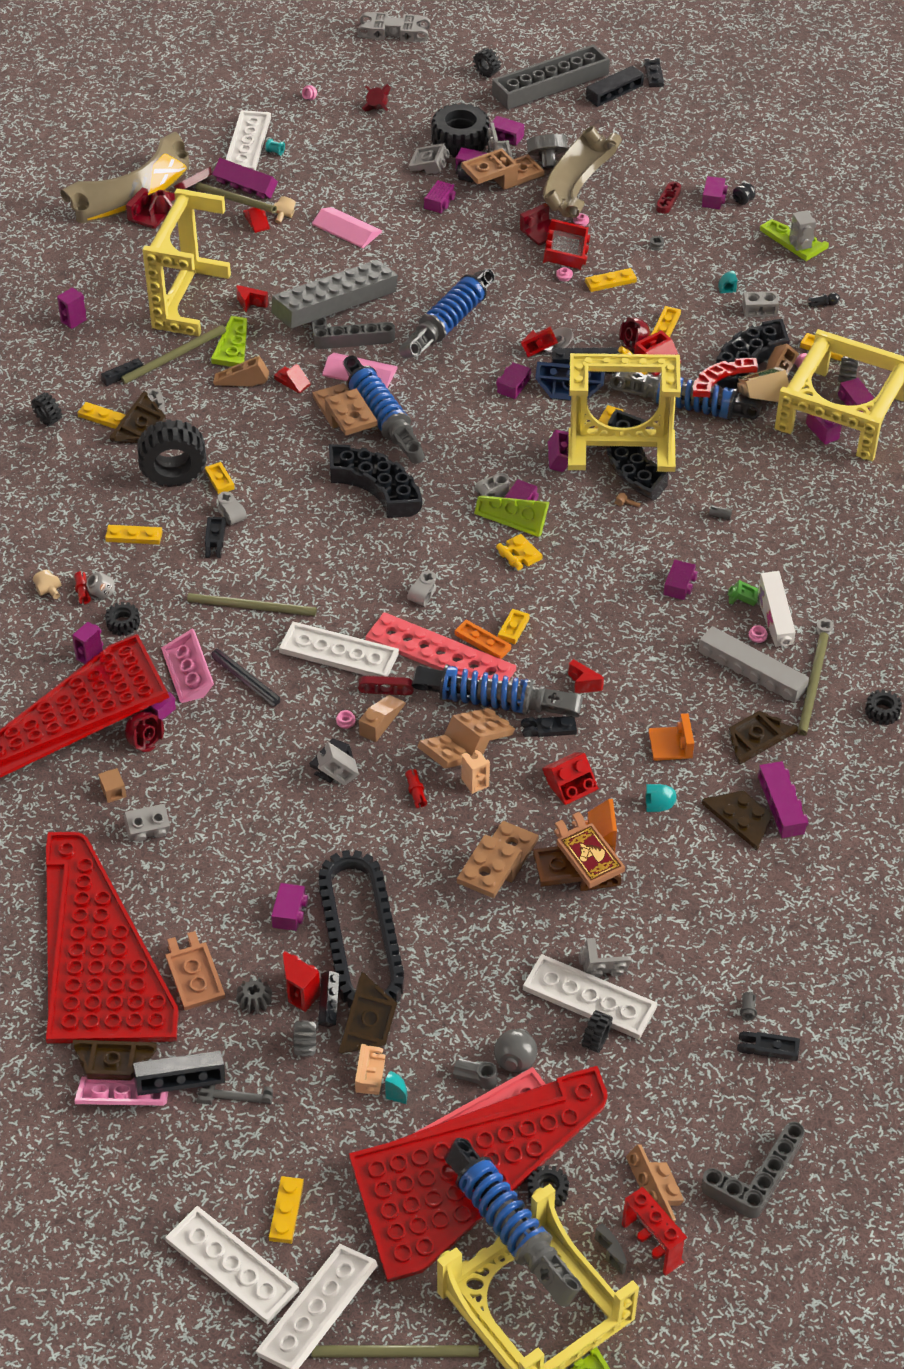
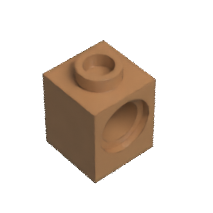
M117 768L98 774L100 787L107 803L127 797L124 782Z

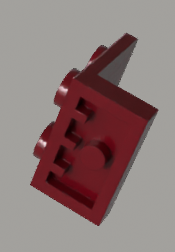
M143 187L126 204L128 221L153 229L157 228L169 212L164 214L155 213L149 216L148 209L151 203L149 202L148 189Z
M544 203L520 214V230L537 245L540 246L546 243L551 220L549 219V206L547 203Z

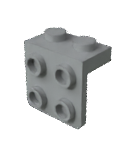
M494 122L490 123V128H488V137H490L488 150L492 152L502 148L513 159L509 140L498 141Z
M587 938L584 946L581 947V952H579V964L583 965L584 972L595 977H601L605 973H611L612 976H621L627 971L632 961L631 956L598 958L595 938Z

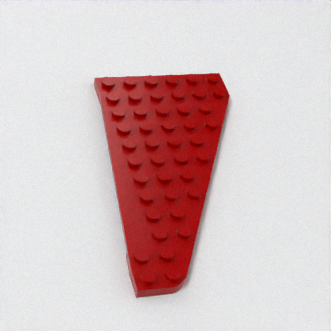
M138 634L109 645L0 729V778L134 713L170 698Z
M48 832L46 843L47 1044L73 1043V1040L177 1042L178 1006L89 839L79 832Z
M598 1066L575 1071L559 1077L551 1083L392 1142L349 1153V1160L387 1283L423 1273L442 1253L449 1250L484 1218L480 1215L479 1210L473 1206L471 1200L466 1197L465 1192L458 1189L456 1186L458 1175L444 1159L445 1154L455 1139L463 1138L470 1142L480 1158L490 1157L499 1173L503 1175V1182H508L511 1187L510 1191H514L531 1176L534 1170L536 1171L538 1167L542 1166L603 1111L608 1094Z

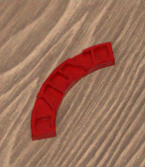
M756 358L735 359V362L729 363L723 361L708 367L694 381L692 397L710 398V390L714 384L727 376L740 373H757L758 365Z

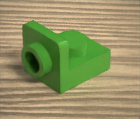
M739 580L728 591L729 604L733 605L739 599L754 606L758 601V588Z

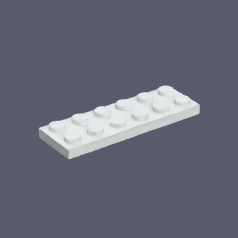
M241 110L226 160L256 170L271 120V113Z
M292 622L279 647V653L366 676L388 677L399 655V649Z
M543 954L539 957L523 985L524 991L589 1019L595 1010L610 1015L613 1018L610 1028L640 1040L657 1008V1002Z
M198 1206L165 1237L166 1242L267 1325L299 1292V1287Z
M339 1244L256 1350L258 1357L282 1369H299L378 1266L376 1260Z

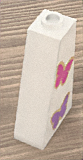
M780 572L761 573L758 602L775 647L793 645L796 632Z

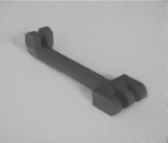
M215 1084L201 1086L196 1100L197 1103L212 1105L213 1098L272 1104L273 1089L266 1086L264 1087L263 1094L218 1090L215 1089Z

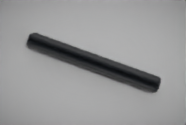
M216 648L212 651L211 654L214 660L272 706H277L281 702L280 697L220 649Z

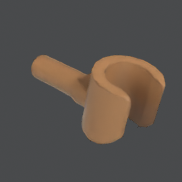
M625 493L618 494L614 502L620 507L624 503L636 507L641 505V503L628 499Z

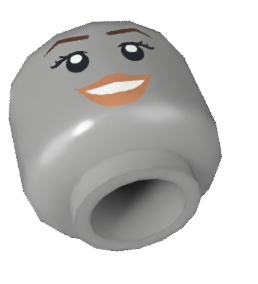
M102 572L91 574L86 583L88 592L100 599L111 596L115 590L112 577Z

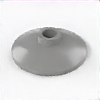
M561 327L553 330L558 343L544 351L552 353V348H566L573 339V332L570 328Z

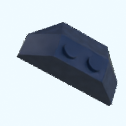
M537 362L535 379L551 399L571 401L570 365ZM588 371L587 400L604 386L605 372Z

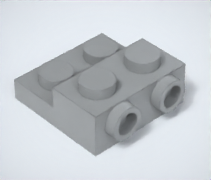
M444 143L416 148L408 167L410 171L425 169L426 174L441 172V169L446 166L445 160L450 157L449 150L446 149Z

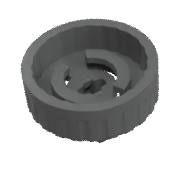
M562 134L539 135L527 140L528 155L541 156L543 168H553L556 165L555 155L568 150L567 137Z

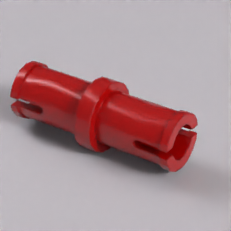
M81 571L74 574L76 582L75 591L78 593L79 603L85 605L91 601L86 585V573L83 572L81 574Z
M410 769L405 773L409 784L408 791L413 797L416 808H419V803L421 808L425 807L427 800L423 792L424 786L420 783L417 770L413 769L414 774H412Z

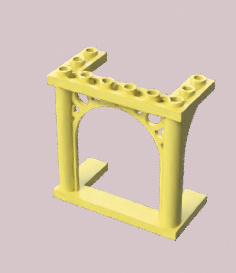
M176 189L174 192L175 202L150 246H144L143 248L151 325L154 329L199 337L201 334L200 320L180 317L178 305L195 273L229 279L231 271L229 262L199 257L194 209L223 214L225 212L224 196ZM177 222L181 252L175 249L170 241V235ZM163 267L180 269L168 294H166Z
M818 329L815 333L814 344L787 388L782 387L780 390L775 429L791 434L794 428L796 410L859 430L860 437L856 456L873 461L881 424L894 399L904 402V356ZM831 352L892 371L880 393L873 400L855 406L839 405L822 398L813 388L811 381L814 373L822 376L827 375Z
M570 353L571 428H569L568 470H586V446L657 447L658 472H675V430L673 429L675 399L680 397L681 394L680 355ZM588 371L661 372L659 406L656 413L648 421L629 428L611 427L601 423L593 417L587 405ZM591 426H598L599 428L596 429V428H589V427H591ZM646 427H653V428H655V429H645V428H646Z
M550 1184L544 1188H538L532 1194L531 1218L538 1219L539 1227L543 1226L552 1235L550 1246L555 1248L558 1253L557 1255L580 1281L582 1288L607 1316V1319L546 1363H544V1353L539 1347L523 1357L490 1314L487 1304V1292L490 1282L503 1266L514 1261V1257L508 1251L507 1246L501 1242L500 1237L490 1247H484L479 1250L476 1256L469 1261L465 1260L462 1262V1253L457 1247L451 1251H445L437 1260V1293L442 1299L448 1297L505 1369H566L635 1320L639 1292L638 1285L632 1280L616 1293L611 1289L577 1249L564 1230L554 1208L556 1190ZM485 1270L489 1272V1274H487L486 1276L480 1275L483 1274ZM470 1280H478L482 1282L483 1287L474 1290L469 1288L467 1283ZM477 1296L482 1297L480 1302L476 1301Z

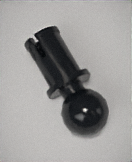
M836 292L829 293L828 296L824 293L822 296L809 297L808 301L811 302L808 304L810 308L821 305L826 307L828 303L836 305L840 297Z

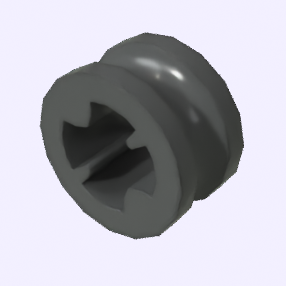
M653 236L650 238V248L652 250L659 251L663 249V237Z

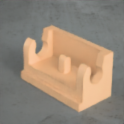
M475 750L477 759H472L467 752L462 754L461 779L472 794L489 787L490 762L477 750Z
M361 1044L355 1079L356 1093L380 1095L385 1064V1055L380 1054L383 1052L382 1048Z

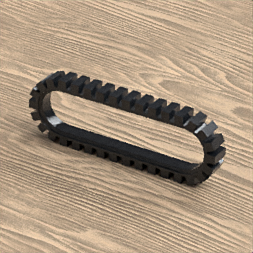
M349 850L342 851V857L335 853L330 856V861L325 860L322 864L318 882L335 972L339 973L338 992H340V997L351 1008L355 989L350 980L332 880L335 875L343 870L357 869L365 873L371 883L391 980L384 992L398 1003L404 990V970L399 954L392 913L390 912L383 871L380 870L378 861L373 862V857L368 853L364 857H362V851L358 850L354 851L353 856H350Z

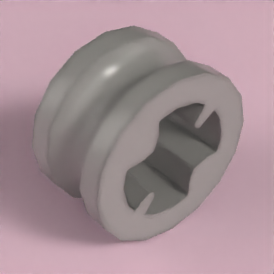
M826 618L820 619L817 622L816 632L819 635L825 632L830 636L833 632V622Z

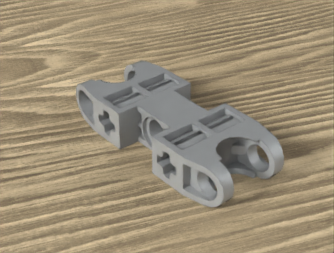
M366 12L360 17L361 25H359L357 33L360 37L367 39L384 40L385 36L400 37V41L425 42L428 39L427 30L430 28L431 21L429 18L421 15L404 14L403 18L388 17V13ZM368 17L371 21L366 22L363 18ZM426 21L428 25H421L420 22ZM366 29L368 32L364 34L360 30ZM418 33L425 34V37H419Z

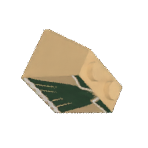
M780 367L738 378L739 383H737L738 390L742 395L779 402L781 388H787L789 385L786 370Z

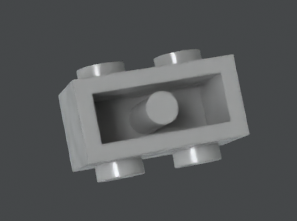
M808 210L796 212L792 215L789 239L796 251L811 248L812 241H814L816 221Z
M165 804L126 811L124 814L129 841L135 840L139 842L151 836L162 837L169 832L170 823Z

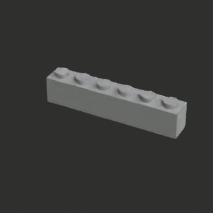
M713 626L700 639L698 651L702 655L714 659L720 665L727 666L735 673L742 674L752 682L766 687L767 690L781 695L786 700L796 703L807 690L808 676Z

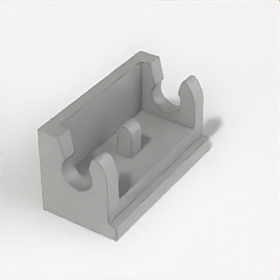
M330 742L325 745L326 754L324 756L318 752V769L342 785H347L359 775L355 759Z

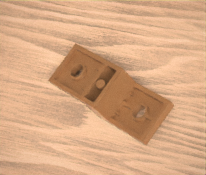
M502 148L462 162V169L477 184L494 179L504 190L544 176V170L528 154L512 159Z
M342 383L312 392L314 400L332 429L340 427L345 436L378 426L377 419L357 389L349 391L346 385Z
M490 708L453 715L444 735L420 740L417 747L446 769L462 765V754L466 752L472 759H477L475 750L483 755L490 740L511 736L515 728L507 720L496 715L495 711Z
M502 821L492 837L486 834L483 836L457 877V883L495 898L505 880L513 882L539 840V835ZM512 841L517 843V845L513 846L508 844V842ZM484 871L489 873V875L482 876L479 873Z

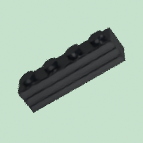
M137 358L101 373L102 382L106 386L116 383L125 374L143 366V363Z
M330 970L321 973L318 1025L324 1027L335 1026L337 1020L339 973Z

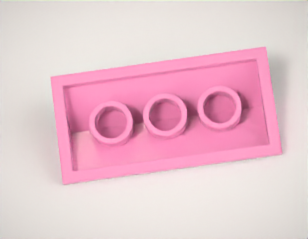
M332 207L321 209L312 222L313 226L360 248H364L382 233V230Z
M338 353L328 356L322 376L347 381L349 376L343 361L348 356ZM357 358L363 366L373 367L378 377L388 388L397 370V366Z
M192 628L161 647L181 703L204 698L214 685L196 633Z
M81 1077L75 1104L164 1106L167 1103L168 1091L138 1096L134 1078L131 1081L96 1080Z

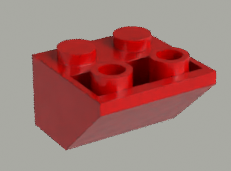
M662 330L635 343L634 354L679 355L673 340ZM650 372V373H651L653 376H657V375H659L661 372Z
M572 753L542 768L548 785L564 805L599 789L585 753Z
M284 951L282 955L288 1002L306 1012L320 996L319 971L315 966L301 961L298 956Z

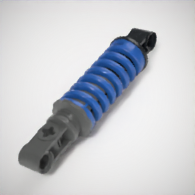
M485 269L475 272L474 275H464L431 310L419 319L416 331L399 348L401 357L408 359L419 356L436 341L441 342L448 332L452 331L478 303L486 298V288L495 280L494 272L491 269Z
M356 356L346 357L343 365L349 376L347 380L348 389H357L377 419V427L383 437L391 440L394 444H398L412 463H421L425 458V454L413 433V428L410 425V416L403 411L402 407L378 377L373 367L363 366Z
M639 372L614 373L610 380V385L614 390L642 395L644 398L652 397L653 403L659 404L661 373L658 377L652 374L644 375ZM680 377L681 394L680 397L675 399V404L679 409L685 406L686 410L691 411L694 407L695 412L699 413L703 409V413L706 415L712 411L713 416L717 417L719 415V417L731 421L733 415L754 420L761 412L762 402L759 399L738 395L737 388L729 389L728 391V388L724 387L723 393L719 394V386L715 385L714 391L710 392V398L692 397L693 381L689 379L687 384L683 383L684 379Z
M449 664L445 665L443 671L425 666H417L411 684L417 690L438 692L439 699L442 701L450 699L457 702L461 698L465 704L471 700L473 705H478L481 702L483 707H488L491 704L494 709H498L501 705L505 711L512 707L513 712L522 713L523 715H527L529 709H532L538 713L545 711L579 717L583 702V696L578 693L545 689V686L535 687L533 686V679H521L520 684H518L519 679L517 677L513 678V682H508L509 677L505 675L501 681L498 680V674H493L492 679L488 678V673L484 672L479 680L477 670L473 671L472 678H467L468 669L466 668L463 669L462 676H457L458 668Z
M456 1138L444 1156L446 1163L458 1175L456 1186L465 1192L466 1197L479 1210L480 1215L486 1218L487 1224L493 1227L494 1233L500 1236L501 1242L507 1246L515 1262L520 1265L527 1264L530 1272L536 1275L539 1282L551 1294L553 1300L560 1306L568 1307L581 1290L582 1285L557 1255L558 1253L555 1248L550 1246L552 1235L543 1226L539 1227L538 1219L531 1218V1210L524 1209L525 1203L522 1200H517L518 1195L515 1191H510L511 1187L508 1182H503V1175L499 1173L491 1158H480L470 1142L463 1138Z

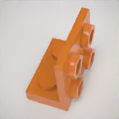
M689 713L681 714L677 727L649 728L648 733L654 761L693 758L694 738Z

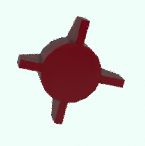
M386 84L382 89L378 87L370 89L366 85L365 88L369 92L366 96L367 103L362 109L365 112L383 108L388 111L389 109L386 105L391 87Z
M158 190L149 194V202L151 203L148 209L149 216L155 213L164 214L169 212L172 207V201L175 200V193Z

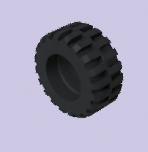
M455 103L451 106L446 105L434 114L431 121L433 145L444 143L452 157H456L461 148L477 151L484 150L490 139L488 137V128H490L489 117L479 107H474L471 104Z
M171 419L166 420V422H156V425H150L147 430H144L138 439L139 468L142 474L153 483L157 482L161 486L165 484L167 487H172V485L181 486L182 483H190L193 478L196 479L205 468L207 459L203 435L195 426H191L188 422L183 423L181 420L171 421ZM167 450L183 451L182 454L174 457L160 455V453Z

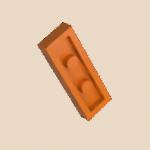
M465 620L455 630V636L499 659H502L511 650V644L468 620Z

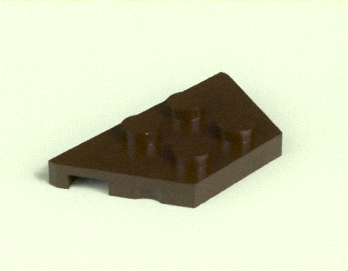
M143 391L110 435V441L137 443L144 430H147L150 425H156V422H165L166 415L162 410L158 409V405L154 401L150 400L148 393Z
M757 711L729 727V736L737 763L741 765L798 731V726L792 724V726L781 723L782 719Z
M744 790L702 799L703 806L756 851L759 849L767 826L772 818V814Z
M361 972L338 1050L340 1054L358 1051L361 1049V1044L379 1047L386 1045L397 1002L388 996L364 972Z
M73 1040V1048L87 1079L131 1081L134 1078L133 1063L148 1061L157 1051V1043Z

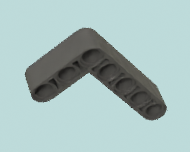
M326 316L311 322L314 346L318 349L389 344L395 341V325L391 322L328 327Z
M790 1122L784 1127L750 1186L718 1169L709 1168L704 1172L701 1189L703 1193L748 1218L759 1217L802 1145L805 1133L803 1125L798 1122ZM728 1192H734L736 1195H731Z

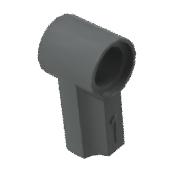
M463 1059L456 1060L453 1078L477 1083L481 1088L487 1090L496 1087L498 1083L497 1069L493 1063L482 1062L480 1064Z

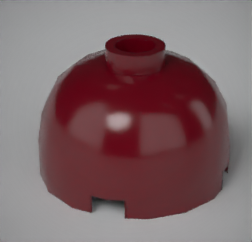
M628 317L626 322L621 324L619 339L623 340L626 346H622L625 349L634 351L635 343L650 336L651 332L644 320Z
M139 712L131 716L125 726L126 740L133 748L142 752L152 751L158 746L153 744L159 739L162 740L164 736L163 721L157 715L149 712Z

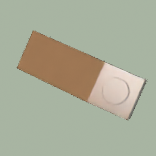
M788 344L776 346L768 359L766 370L780 367L785 369L788 375L799 353Z
M259 355L216 373L213 383L220 386L253 387L258 384L262 385L268 380L269 370Z
M388 695L369 707L359 720V735L377 742L406 702Z

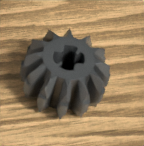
M846 356L842 357L838 377L839 383L856 378L858 360Z
M251 977L249 982L242 981V986L237 988L236 1001L240 1005L241 1010L247 1009L248 1013L255 1010L257 1014L260 1008L266 1011L267 1005H271L272 989L267 981L262 982L260 977L256 981H253Z
M309 1020L295 1022L293 1028V1052L296 1056L308 1057L314 1056L316 1053L315 1022Z

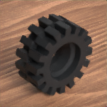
M484 48L473 57L474 68L477 67L476 71H479L480 75L483 74L487 78L497 73L501 67V61L498 60L499 56L496 57L497 53L493 52L492 49Z
M44 392L31 401V404H33L31 406L34 409L33 412L37 414L36 417L40 418L39 421H43V424L51 426L62 418L61 408L58 407L59 404L55 402V398L52 399V395Z
M121 602V605H118V603H115V607L111 605L106 610V625L108 630L112 631V634L116 635L118 633V636H122V633L127 636L128 632L132 634L134 630H138L140 616L138 608L134 604L131 605L127 602L124 605V602ZM120 617H128V618H129V619H127V620H125V621H118V620H116V619H118V618H120Z
M882 689L881 692L876 690L875 694L873 692L870 693L865 708V713L868 715L869 720L873 718L872 722L876 723V721H879V725H882V722H885V725H889V721L893 724L900 716L902 708L900 697L897 698L896 693L892 695V691L889 690L886 693L885 689ZM877 705H886L890 709L883 710L878 708Z
M597 1010L593 1012L590 1021L587 1023V1028H585L582 1047L597 1053L602 1050L608 1038V1033L611 1030L612 1016Z
M545 1165L544 1170H542L541 1166L538 1167L537 1172L534 1170L531 1176H529L528 1197L530 1198L543 1182H552L557 1187L554 1208L556 1209V1205L562 1206V1201L565 1202L568 1196L569 1180H567V1175H563V1170L561 1169L557 1172L556 1166H552V1169H549V1165Z

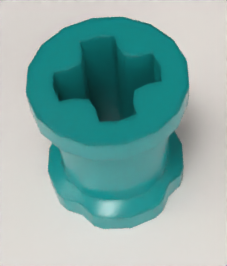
M269 138L266 142L265 150L266 152L271 151L281 156L285 150V143H279Z

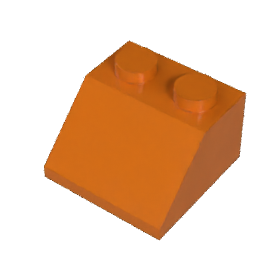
M608 799L588 812L585 823L586 825L592 823L605 841L613 846L615 852L617 827L613 799Z

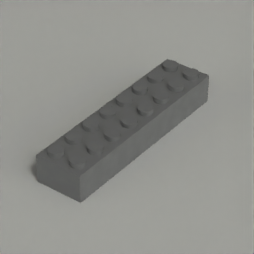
M593 44L492 79V95L508 110L609 74L610 59Z
M378 259L272 295L271 313L292 329L324 316L396 292L398 275Z

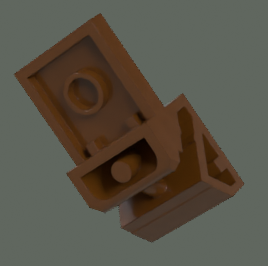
M558 846L533 849L541 887L574 882L579 883L580 891L621 886L622 878L619 874L589 888Z

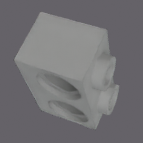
M744 292L742 301L744 317L777 316L779 308L777 292Z

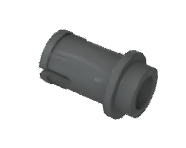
M711 505L709 516L723 518L724 521L726 519L730 520L732 509H729V507L723 508Z
M745 992L742 995L740 1015L744 1020L748 1021L753 1020L757 1015V1010L755 1009L756 995L753 992Z

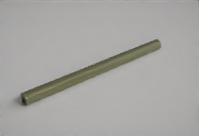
M200 182L195 185L196 190L208 194L224 196L225 199L270 213H276L277 206Z
M220 325L121 377V380L124 384H127L224 334L226 329L223 325Z
M188 593L187 602L306 616H316L317 607L194 593Z
M825 632L819 635L797 733L806 736L828 643L829 635Z
M316 1345L312 1351V1358L479 1357V1345Z

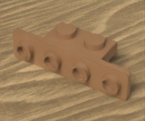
M637 1144L626 1156L640 1188L644 1187L675 1222L676 1218L670 1206H679L685 1200L667 1162H649L642 1145Z

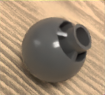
M522 1028L511 1029L501 1034L494 1046V1056L498 1065L505 1071L521 1073L528 1070L534 1064L537 1058V1045L527 1030Z

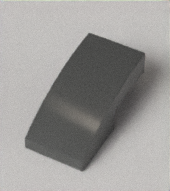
M601 1223L596 1228L595 1240L606 1249L605 1260L623 1275L626 1272L627 1264L623 1249L612 1232Z

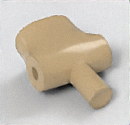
M281 196L279 201L274 204L277 206L276 214H278L275 220L276 223L281 224L284 216L292 218L296 204L293 199Z
M49 570L40 571L33 576V582L40 596L50 593L54 599L60 597L56 589L62 585L57 576L53 575Z

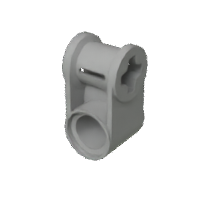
M497 473L494 476L480 480L475 485V491L480 493L481 496H505L509 492V476L505 473Z
M221 492L218 495V502L220 503L218 511L223 517H226L228 525H233L247 518L244 507L236 500L232 493Z
M432 571L422 572L414 585L411 586L407 599L426 606L436 591V574Z

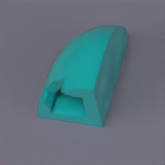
M733 270L724 273L718 282L720 293L736 292L738 280Z
M646 784L645 800L647 812L666 811L676 803L677 795L672 787L662 784Z
M390 1071L385 1079L386 1099L407 1104L408 1094L403 1078L399 1074Z

